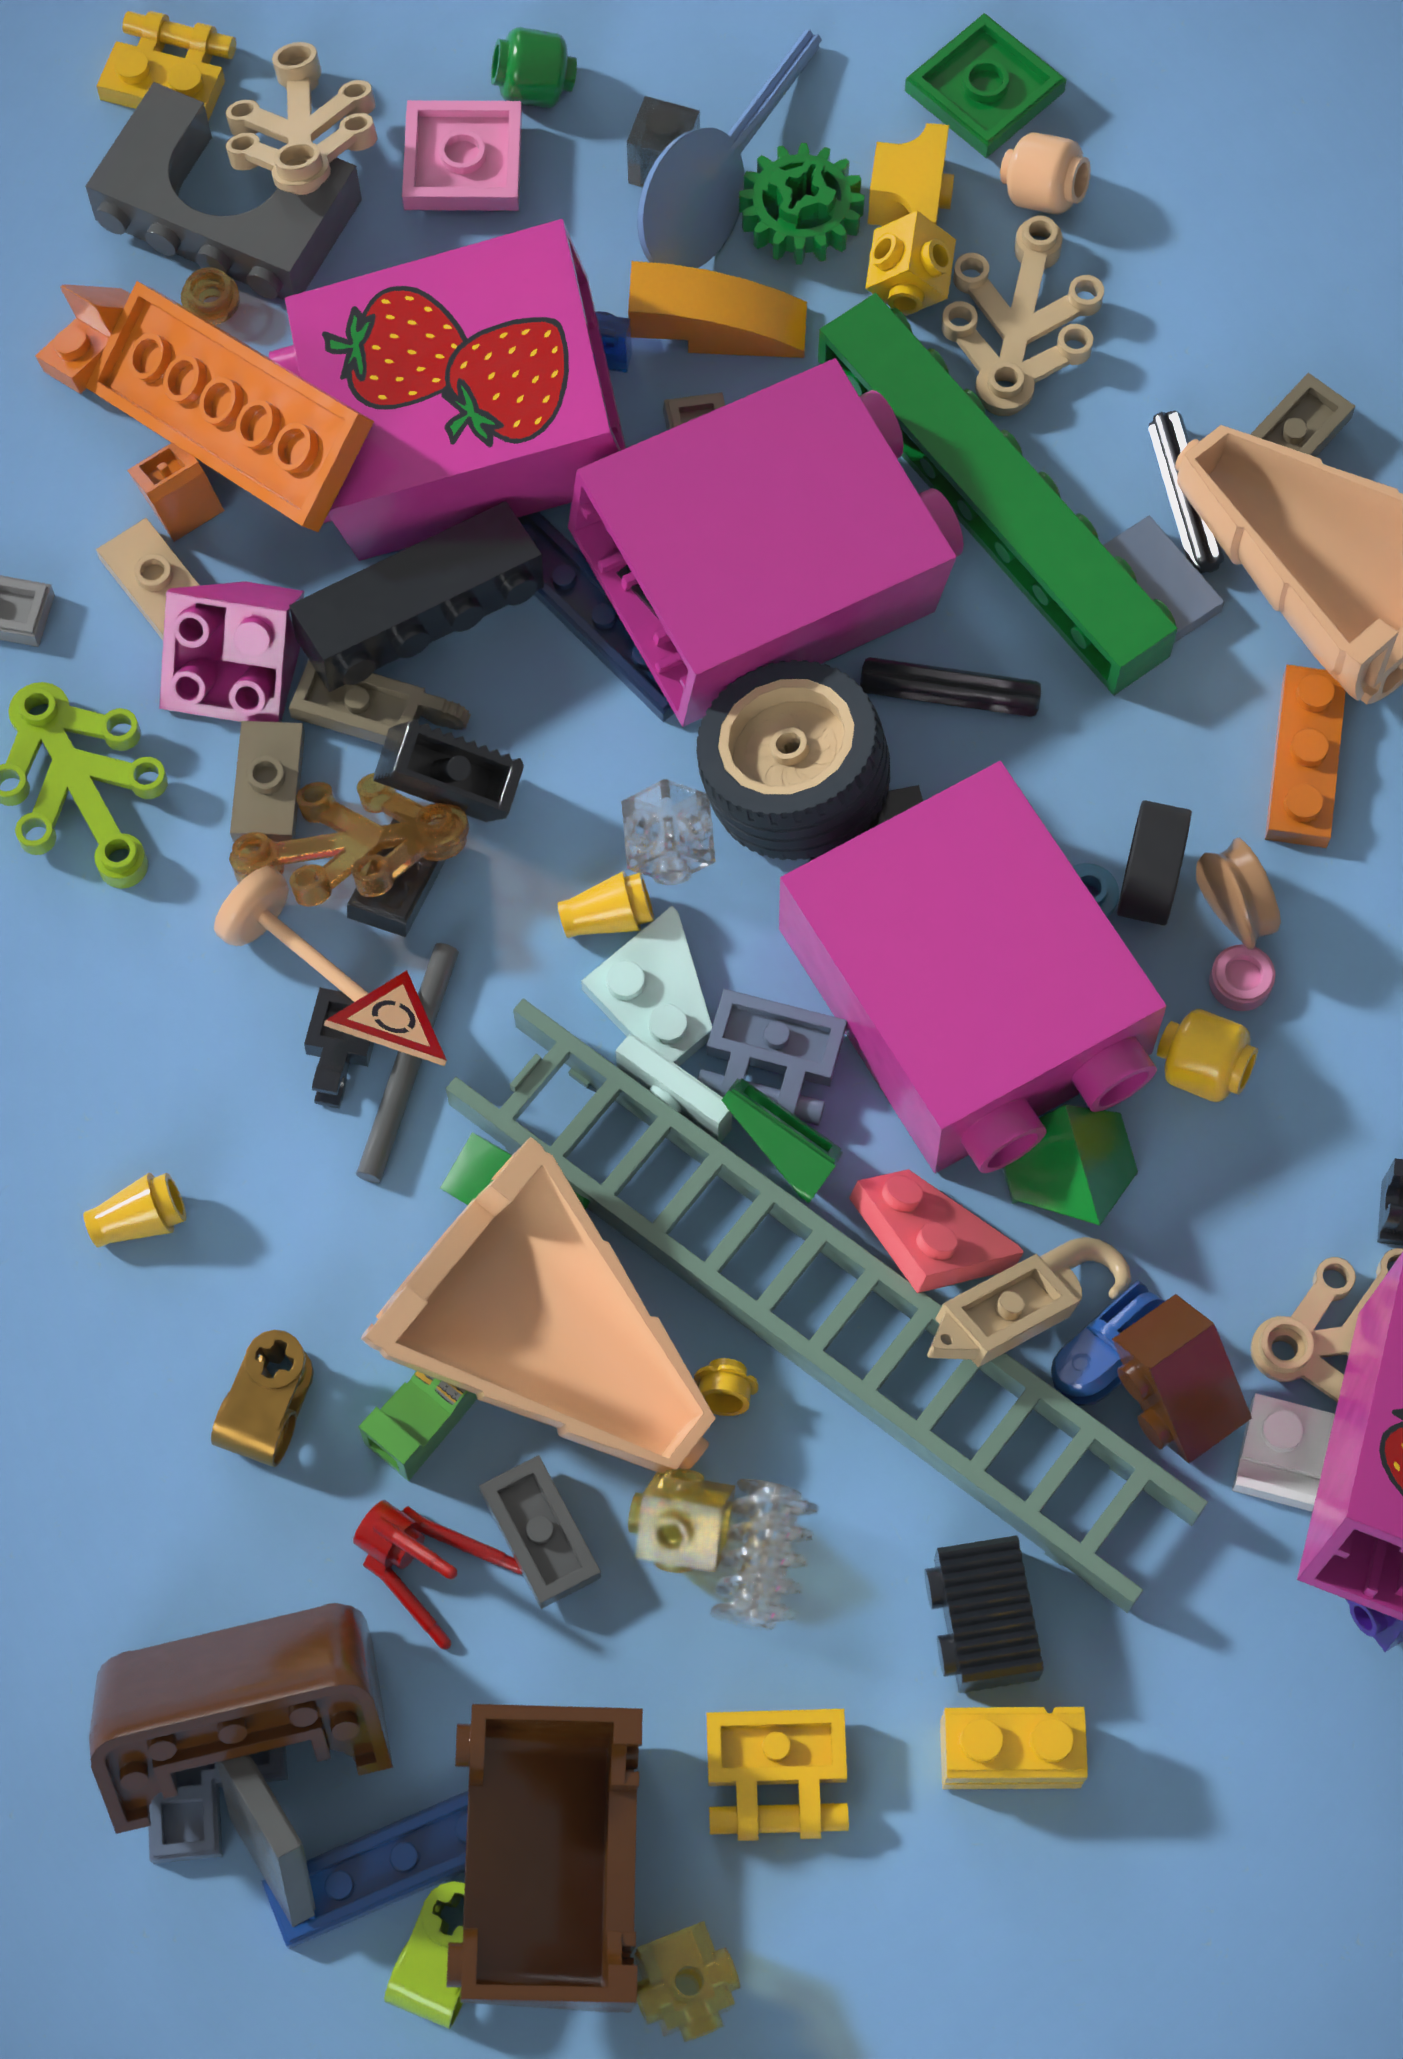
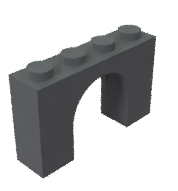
M153 82L85 186L95 220L112 233L119 235L127 233L148 242L152 248L164 255L173 256L176 254L198 263L202 269L216 277L228 276L243 282L263 297L269 299L278 297L285 300V297L305 292L362 200L356 165L336 157L329 163L331 173L328 179L316 191L309 194L296 195L277 188L273 195L263 204L242 214L216 216L199 212L185 204L178 197L184 180L212 138L204 102Z

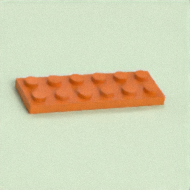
M136 281L85 387L299 525L318 533L374 423L372 419L157 290Z

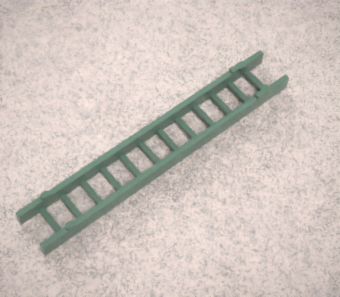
M523 998L513 1009L516 1028L549 1052L542 1060L538 1054L532 1057L510 1083V1090L514 1093L500 1109L457 1077L446 1087L449 1105L504 1145L505 1150L512 1155L530 1137L535 1139L546 1152L553 1155L573 1190L590 1201L587 1207L590 1211L1044 1550V1554L1057 1564L1068 1568L1128 1613L1138 1600L1143 1589L1096 1555L1097 1550L1142 1490L1191 1526L1201 1515L1208 1501L1006 1353L980 1367H977L972 1360L964 1359L918 1419L915 1420L879 1393L878 1390L925 1330L935 1336L939 1327V1323L935 1318L942 1306L924 1292L916 1293L909 1281ZM565 1063L571 1068L568 1072L569 1076L587 1089L591 1085L597 1092L554 1143L549 1146L516 1122V1120ZM616 1101L650 1127L605 1181L599 1184L566 1158L611 1104ZM666 1138L701 1165L652 1223L617 1196ZM718 1176L753 1203L709 1257L703 1261L668 1234L713 1179ZM769 1214L805 1241L756 1301L721 1275L720 1272ZM821 1252L855 1277L857 1281L812 1338L808 1340L772 1312ZM872 1291H874L908 1316L910 1320L862 1380L828 1355L825 1350ZM978 1370H981L1016 1396L1018 1400L970 1461L934 1434L932 1430ZM1032 1410H1035L1073 1439L1028 1499L1024 1501L986 1473V1470ZM1089 1450L1107 1463L1110 1470L1127 1481L1080 1543L1040 1512L1085 1452Z

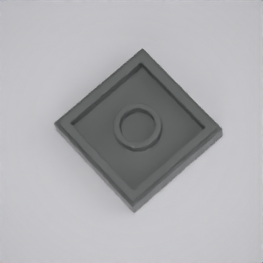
M251 1755L217 1762L230 1820L290 1924L294 1927L313 1917L316 1907L303 1843Z

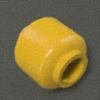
M1195 1009L1184 1017L1181 1024L1174 1021L1168 1023L1160 1039L1157 1056L1166 1059L1164 1066L1165 1079L1170 1085L1209 1101L1220 1102L1231 1092L1237 1095L1241 1094L1254 1068L1258 1048L1250 1045V1032L1245 1026L1203 1009Z

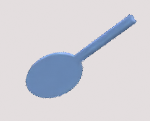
M805 30L728 134L711 127L694 129L677 137L659 155L644 183L637 217L640 245L649 262L699 268L712 259L724 245L739 215V191L744 190V166L741 153L820 48L819 44L822 39L819 34L813 35L811 30Z

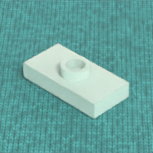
M629 1034L616 1049V1064L620 1070L715 1140L721 1143L732 1130V1114L721 1101L723 1097L639 1037Z

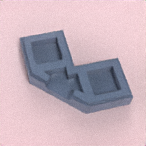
M286 1746L250 1754L266 1782L288 1780ZM217 1762L175 1772L178 1796L164 1799L162 1792H160L150 1804L151 1826H148L150 1861L153 1864L223 1857L219 1787L223 1786Z

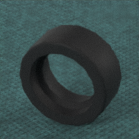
M1147 800L1142 801L1117 909L1118 916L1163 926L1167 924L1186 848L1192 815L1191 810Z

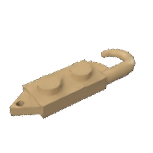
M1089 1237L1069 1240L1041 1256L1035 1254L943 1303L935 1318L939 1323V1327L927 1356L940 1359H969L977 1367H980L1072 1315L1082 1300V1288L1078 1278L1071 1269L1086 1261H1094L1107 1267L1115 1278V1284L1109 1290V1297L1116 1300L1130 1286L1132 1280L1130 1267L1123 1255L1112 1245L1100 1239Z

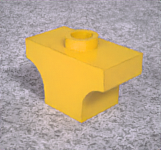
M926 123L923 132L910 142L901 144L876 143L869 194L868 224L884 226L918 210L937 225L939 208L950 210L955 174L944 173L949 125Z

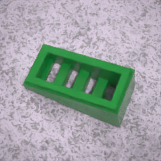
M737 1078L721 1101L798 1195L809 1204L837 1165L843 1153L841 1148L747 1081Z

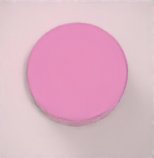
M1243 944L1230 946L1224 949L1214 961L1209 976L1211 992L1218 1002L1229 1009L1236 1011L1255 1009L1261 1006L1271 993L1275 983V968L1268 955L1259 948L1254 947V949L1250 950Z

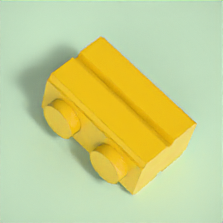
M1044 1707L944 1708L940 1720L942 1789H1080L1088 1777L1084 1707H1054L1052 1713H1047Z

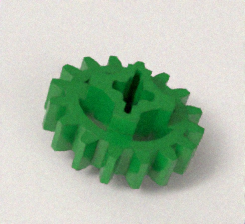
M801 143L798 154L790 155L788 150L782 145L777 147V160L772 162L769 158L761 155L757 158V173L746 171L744 174V190L739 191V212L742 213L743 232L754 231V247L757 249L765 247L769 243L773 245V259L777 261L787 251L794 253V260L797 265H802L805 253L811 252L814 253L820 262L826 261V248L831 245L834 249L843 252L846 249L847 235H858L860 217L864 215L865 195L861 194L860 175L849 176V161L846 158L834 164L830 162V148L824 147L817 156L809 155L807 143Z

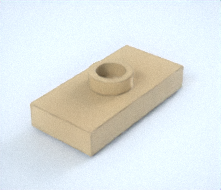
M144 518L97 548L96 551L103 565L163 640L166 592L170 588L200 585L149 520Z

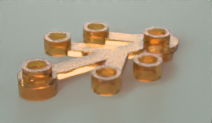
M374 773L364 776L356 787L363 809L370 813L384 812L400 822L380 826L336 802L332 787L328 783L313 782L302 787L296 795L302 817L308 822H321L338 833L274 842L260 832L247 833L240 836L233 843L229 861L239 884L246 876L264 866L274 867L283 874L285 864L333 857L324 866L316 864L305 865L292 873L289 882L298 904L306 907L322 904L331 896L332 890L351 874L356 888L361 895L376 897L389 891L393 886L394 880L420 858L424 857L428 860L440 861L460 853L467 842L466 836L469 832V822L466 813L461 808L443 803H434L424 807L397 793L396 789L373 781ZM396 847L386 857L376 855L382 849Z

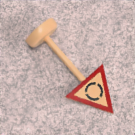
M264 866L256 869L231 891L215 918L214 930L219 938L229 945L243 946L253 942L268 930L354 1001L351 1005L326 1019L324 1026L445 1066L447 1062L446 1057L407 970L372 992L368 993L278 919L286 904L289 888L285 877L274 867Z

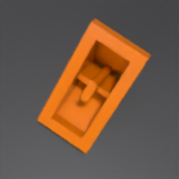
M170 443L127 470L174 542L224 511L199 462L192 455L173 443Z

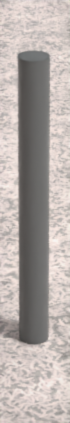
M444 943L435 944L418 992L419 999L432 1028L434 1027L459 953L456 948ZM400 1051L397 1053L356 1175L365 1181L372 1183L381 1182L422 1062L421 1058Z

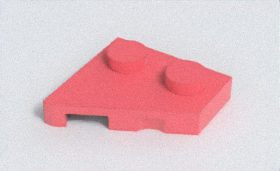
M909 1169L858 1180L849 1196L850 1201L916 1293L1001 1273L1018 1264L1024 1253L1017 1243Z

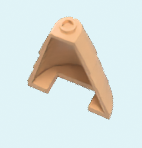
M1223 425L1217 427L1201 441L1198 439L1190 441L1179 454L1175 464V469L1179 471L1177 485L1230 560L1236 565H1243L1275 611L1281 612L1310 652L1351 697L1357 701L1361 700L1365 704H1372L1403 684V494L1396 488L1325 465L1318 457Z
M530 1137L491 1179L493 1181L468 1204L376 1315L378 1318L377 1322L374 1325L371 1323L365 1330L361 1340L372 1349L379 1351L383 1358L472 1392L476 1394L478 1400L555 1427L559 1437L663 1475H668L677 1469L682 1473H686L708 1448L709 1442L702 1436L716 1418L660 1319L649 1315L609 1242L604 1241L555 1158L552 1154L546 1152L535 1139Z

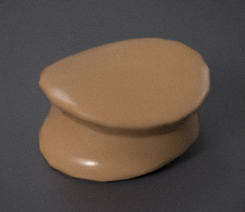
M1241 838L1233 839L1230 846L1220 854L1204 853L1196 866V881L1213 912L1243 945L1252 950L1259 937L1271 935L1279 930L1281 924L1280 911L1268 876L1257 856Z

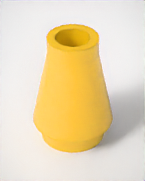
M622 871L570 899L557 903L560 920L567 938L588 934L641 931V924L654 921L650 896L641 872L627 876L625 871Z
M149 1172L99 1206L85 1211L83 1216L92 1242L97 1248H100L110 1243L173 1233L174 1225L186 1221V1210L178 1187L170 1174L164 1173L155 1177Z

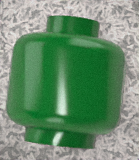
M518 27L512 29L506 39H497L492 58L491 83L492 85L499 86L501 96L505 101H521L522 105L551 108L559 101L562 91L572 92L577 73V58L568 56L567 45L562 35Z

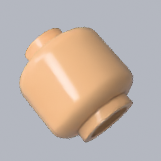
M1031 132L1022 137L1014 149L1007 150L1001 163L1000 178L1003 184H1007L1008 195L1014 205L1025 209L1060 215L1069 210L1073 203L1078 204L1084 198L1090 181V161L1087 157H1083L1079 144L1071 139Z

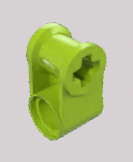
M455 1881L440 1884L425 1899L409 1941L402 1949L393 1968L384 1996V2002L448 2029L455 2023L463 2006V2003H460L461 1988L446 1987L448 1942L463 1941V1926H457L452 1936L447 1935L449 1924L440 1918L441 1911L445 1905L457 1907L461 1898H464L465 1883Z

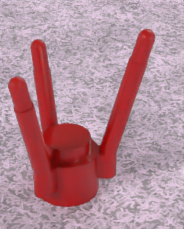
M382 1500L374 1505L363 1518L355 1532L353 1543L368 1554L363 1566L385 1583L439 1648L447 1650L451 1646L450 1638L392 1569L393 1564L399 1569H404L416 1558L445 1578L455 1579L458 1575L457 1569L423 1545L425 1536L422 1534H425L496 1566H501L522 1575V1572L515 1558L507 1555L505 1552L428 1520L409 1506L400 1511L388 1501Z

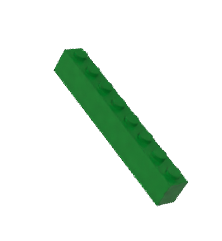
M874 293L819 329L818 362L822 364L836 358L859 396L875 390L887 400L902 432V457L929 488L937 489L945 496L959 522L1113 696L1171 656L1178 628L1168 607L1158 599L1152 600L1138 585L1130 565L1123 558L1111 555L1099 541L1092 523L1082 514L1078 513L1075 515L1061 499L1060 492L1051 477L1045 472H1037L1023 457L1021 447L1014 436L1006 430L1000 431L986 416L984 406L977 395L970 389L963 390L949 375L947 365L941 355L933 348L926 349L913 335L907 318L897 308L890 309Z

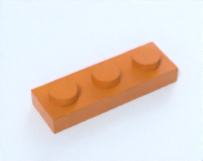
M1286 665L1282 681L1265 840L1327 848L1331 839L1346 691L1327 670Z

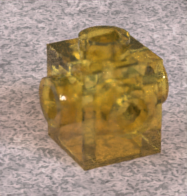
M678 1468L677 1470H667L664 1473L656 1472L645 1491L634 1494L630 1507L628 1531L629 1533L638 1534L635 1558L653 1561L657 1568L667 1572L684 1573L693 1569L716 1572L729 1547L735 1485L704 1480V1476L701 1473L689 1469Z
M704 1921L637 1947L634 1958L642 1980L637 1982V2003L646 2025L658 2021L664 2037L680 2031L684 2043L724 2027L720 2014L730 2011L735 2005L731 1992L740 1989L741 1986L728 1950L724 1947L715 1951ZM679 1977L690 1978L697 1987V1994L692 1996L682 1994L676 1986L675 1979Z

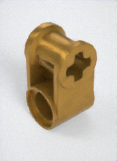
M271 1330L261 1333L252 1340L246 1350L232 1388L218 1410L211 1433L212 1445L272 1467H277L291 1442L297 1416L312 1384L314 1375L312 1361L296 1337L286 1331ZM286 1355L293 1365L290 1371L279 1369L273 1378L266 1367L270 1362L280 1364Z

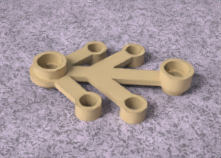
M296 42L279 48L272 57L277 80L287 90L288 119L259 108V104L253 100L237 101L226 109L230 131L235 135L227 141L226 150L230 164L234 169L245 171L257 166L272 171L274 184L279 189L296 195H305L316 191L328 179L331 173L329 163L345 150L361 151L370 148L376 143L377 133L374 121L368 115L375 109L376 103L371 84L363 80H354L342 85L336 96L312 114L311 91L318 86V78L321 76L322 70L316 48L309 43ZM344 116H347L340 122L339 129L337 131H335L330 136L325 138L319 144L316 145L315 143H313V141L316 138H318L321 134H323L330 127L336 124ZM256 133H262L287 145L280 149L260 143Z
M1034 216L1022 223L1017 230L1014 252L1017 260L1021 263L1011 308L988 279L989 263L982 255L977 253L963 254L956 260L954 265V285L961 292L969 294L1002 337L1003 344L1000 357L976 330L978 314L976 309L967 302L956 301L950 303L944 309L941 325L942 333L948 340L959 345L978 370L979 374L975 385L977 397L989 412L998 416H1011L1018 413L1030 403L1034 394L1035 383L1069 364L1080 365L1086 362L1092 351V332L1084 325L1069 324L1059 332L1056 346L1023 361L1028 344L1079 316H1091L1097 313L1102 306L1104 286L1098 278L1091 275H1081L1071 282L1067 295L1035 312L1044 269L1053 266L1058 261L1063 240L1062 232L1058 225L1046 216ZM1032 236H1042L1047 239L1036 240ZM971 269L979 272L980 275L977 277H967L962 272ZM1089 292L1095 297L1085 300L1078 297L1077 293ZM955 318H963L969 323L965 326H956L950 321ZM1077 340L1084 347L1073 349L1067 346L1066 342ZM1008 381L1015 385L1011 387H1003L1000 386L997 382Z
M1403 1248L1391 1249L1385 1253L1381 1259L1382 1261L1377 1266L1376 1279L1342 1327L1314 1330L1331 1302L1345 1298L1354 1286L1356 1279L1354 1268L1345 1259L1330 1257L1322 1261L1314 1273L1313 1286L1291 1317H1272L1264 1321L1255 1331L1250 1351L1252 1360L1258 1370L1266 1377L1279 1382H1291L1302 1378L1338 1403L1344 1374L1322 1358L1338 1355L1349 1356L1358 1313L1388 1273L1387 1264L1396 1261L1403 1252ZM1328 1270L1339 1272L1345 1279V1286L1341 1288L1328 1286L1323 1279V1273ZM1278 1341L1290 1344L1294 1350V1358L1290 1360L1277 1358L1272 1351V1344Z

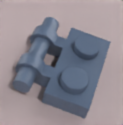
M723 989L707 1043V1055L728 1060L729 1062L725 1075L701 1069L697 1080L721 1097H724L737 1078L739 1080L742 1078L746 1081L750 1066L785 1075L781 1090L747 1082L803 1122L819 1126L825 1101L803 1096L801 1093L805 1080L830 1087L845 1035L847 1020Z

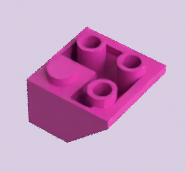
M246 581L170 588L166 592L159 709L238 722H282L300 651V645L294 634L289 605L303 599L305 591Z

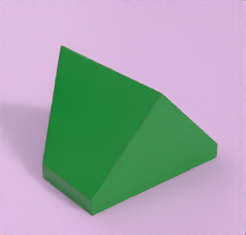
M1065 1104L1039 1118L1047 1130L1043 1139L1028 1153L1003 1167L1012 1204L1023 1202L1100 1226L1133 1178L1137 1176L1138 1170L1121 1113L1106 1110L1092 1112L1090 1108Z

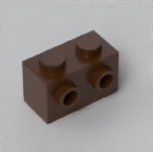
M1177 1294L1112 1338L1123 1366L1117 1369L1118 1376L1127 1391L1139 1402L1143 1413L1137 1417L1138 1423L1148 1439L1157 1448L1163 1449L1168 1446L1190 1464L1252 1419L1215 1324Z

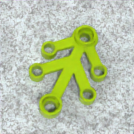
M46 682L32 683L21 688L13 696L9 705V719L13 728L18 733L6 763L0 765V785L9 778H16L20 781L18 786L11 791L0 790V804L15 806L22 803L28 797L30 784L27 776L42 742L52 759L33 811L22 816L16 824L15 834L22 849L31 855H42L53 848L57 838L54 828L69 791L98 843L94 859L101 878L108 885L121 889L138 884L145 877L148 870V859L144 848L136 837L120 832L92 780L133 790L142 799H154L162 795L167 788L168 778L162 763L153 757H141L130 763L75 749L66 732L105 739L110 748L117 751H126L133 748L141 737V730L136 716L131 711L123 708L113 709L104 715L72 707L63 690L56 685ZM38 705H49L48 709L40 715L29 713L32 708ZM123 723L131 726L130 730L122 736L111 734V730L118 724ZM155 772L158 774L157 779L151 784L144 785L137 782L143 773ZM43 827L46 829L42 838L38 840L26 839L27 833L32 828ZM128 849L130 851L127 858L123 861L113 862L109 860V856L117 850Z

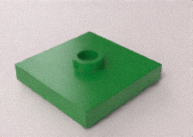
M983 13L905 79L904 91L941 122L949 125L953 132L987 158L1065 92L1067 79L987 14Z

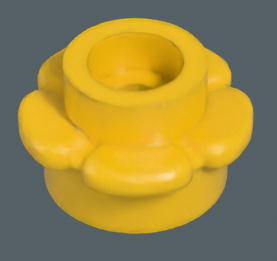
M730 1358L714 1359L709 1362L708 1366L698 1369L694 1374L696 1385L715 1415L736 1416L743 1414L749 1409L751 1395L756 1394L759 1387L758 1381L754 1376H747L746 1366L740 1361Z

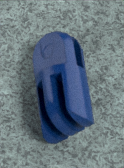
M1137 1280L1058 1351L1051 1366L1054 1388L1077 1406L1094 1405L1109 1396L1122 1384L1117 1369L1123 1366L1112 1338L1161 1305L1165 1300L1156 1293L1149 1292L1146 1285Z

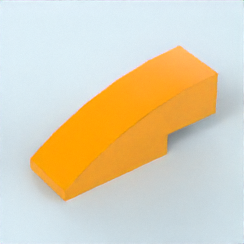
M632 261L628 304L629 338L688 340V353L804 358L807 301L757 282L715 271L673 264Z

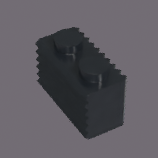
M417 719L389 728L373 781L484 822H491L507 818L524 764L521 758L511 759L509 753L500 755L498 749L489 751L486 745L477 747L475 740L466 743L463 736L454 738L452 732L443 734L440 728L431 730L428 723L419 725Z
M1018 1535L937 1548L934 1557L935 1567L924 1569L930 1608L931 1610L943 1608L948 1634L937 1636L938 1655L943 1676H956L959 1693L1039 1680L1044 1671V1665Z

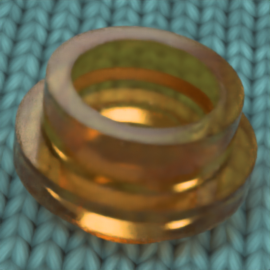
M207 267L196 270L187 278L181 291V303L183 307L213 325H217L227 321L236 313L240 304V294L237 284L230 276L219 269ZM210 297L219 298L213 302H203Z

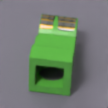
M416 1371L408 1383L404 1382L381 1409L376 1406L358 1427L364 1444L409 1481L475 1403L477 1396L472 1392Z

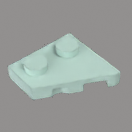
M671 906L581 980L582 991L626 1037L629 1034L632 1036L636 1035L680 1066L708 1043L712 1024L679 913Z

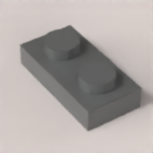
M539 1455L479 1485L480 1493L541 1609L601 1578V1571Z

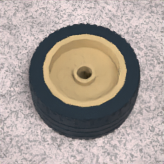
M779 661L776 664L770 663L765 667H758L756 670L750 671L742 677L740 676L735 682L727 685V688L724 691L722 690L719 696L711 702V707H708L705 717L702 718L701 727L698 730L699 736H697L696 741L699 774L715 815L727 832L743 847L746 846L752 852L756 851L759 855H767L773 859L805 860L810 857L816 858L859 836L877 818V813H880L882 810V804L885 803L886 795L889 791L891 779L889 749L879 715L863 688L854 679H851L848 674L842 673L837 668H831L830 665H822L815 661Z

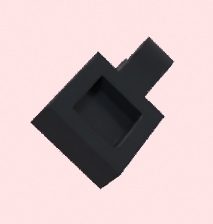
M321 987L319 988L304 1046L307 1055L320 1057L312 1083V1090L317 1091L314 1099L315 1104L340 1109L346 1088L349 1063L368 1067L374 1042L324 1026L326 1019L351 1005L354 1001L342 991Z

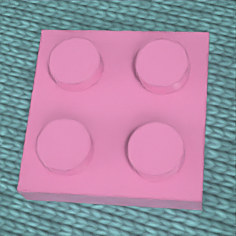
M407 100L402 186L404 210L519 211L522 138L521 101Z

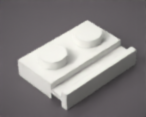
M1255 1393L1249 1410L1252 1419L1246 1424L1232 1491L1313 1512L1335 1414Z

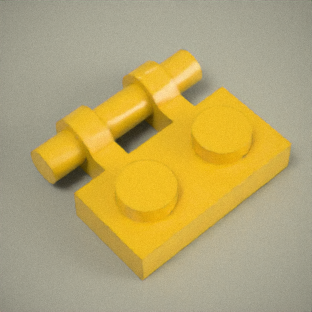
M127 11L122 24L123 33L141 38L137 46L118 41L115 42L96 85L100 100L136 109L153 82H156L204 102L209 121L225 83L222 67L211 65L210 61L212 56L231 60L236 51V38L217 33L215 26L199 22L194 27L171 22L166 14L149 11L146 15ZM165 44L189 49L185 58L162 53Z
M844 1709L706 1712L708 1787L736 1786L737 1806L709 1807L710 1835L737 1834L738 1841H759V1833L800 1832V1839H821V1832L849 1831L848 1803H820V1783L847 1782ZM798 1784L799 1804L758 1805L757 1785Z

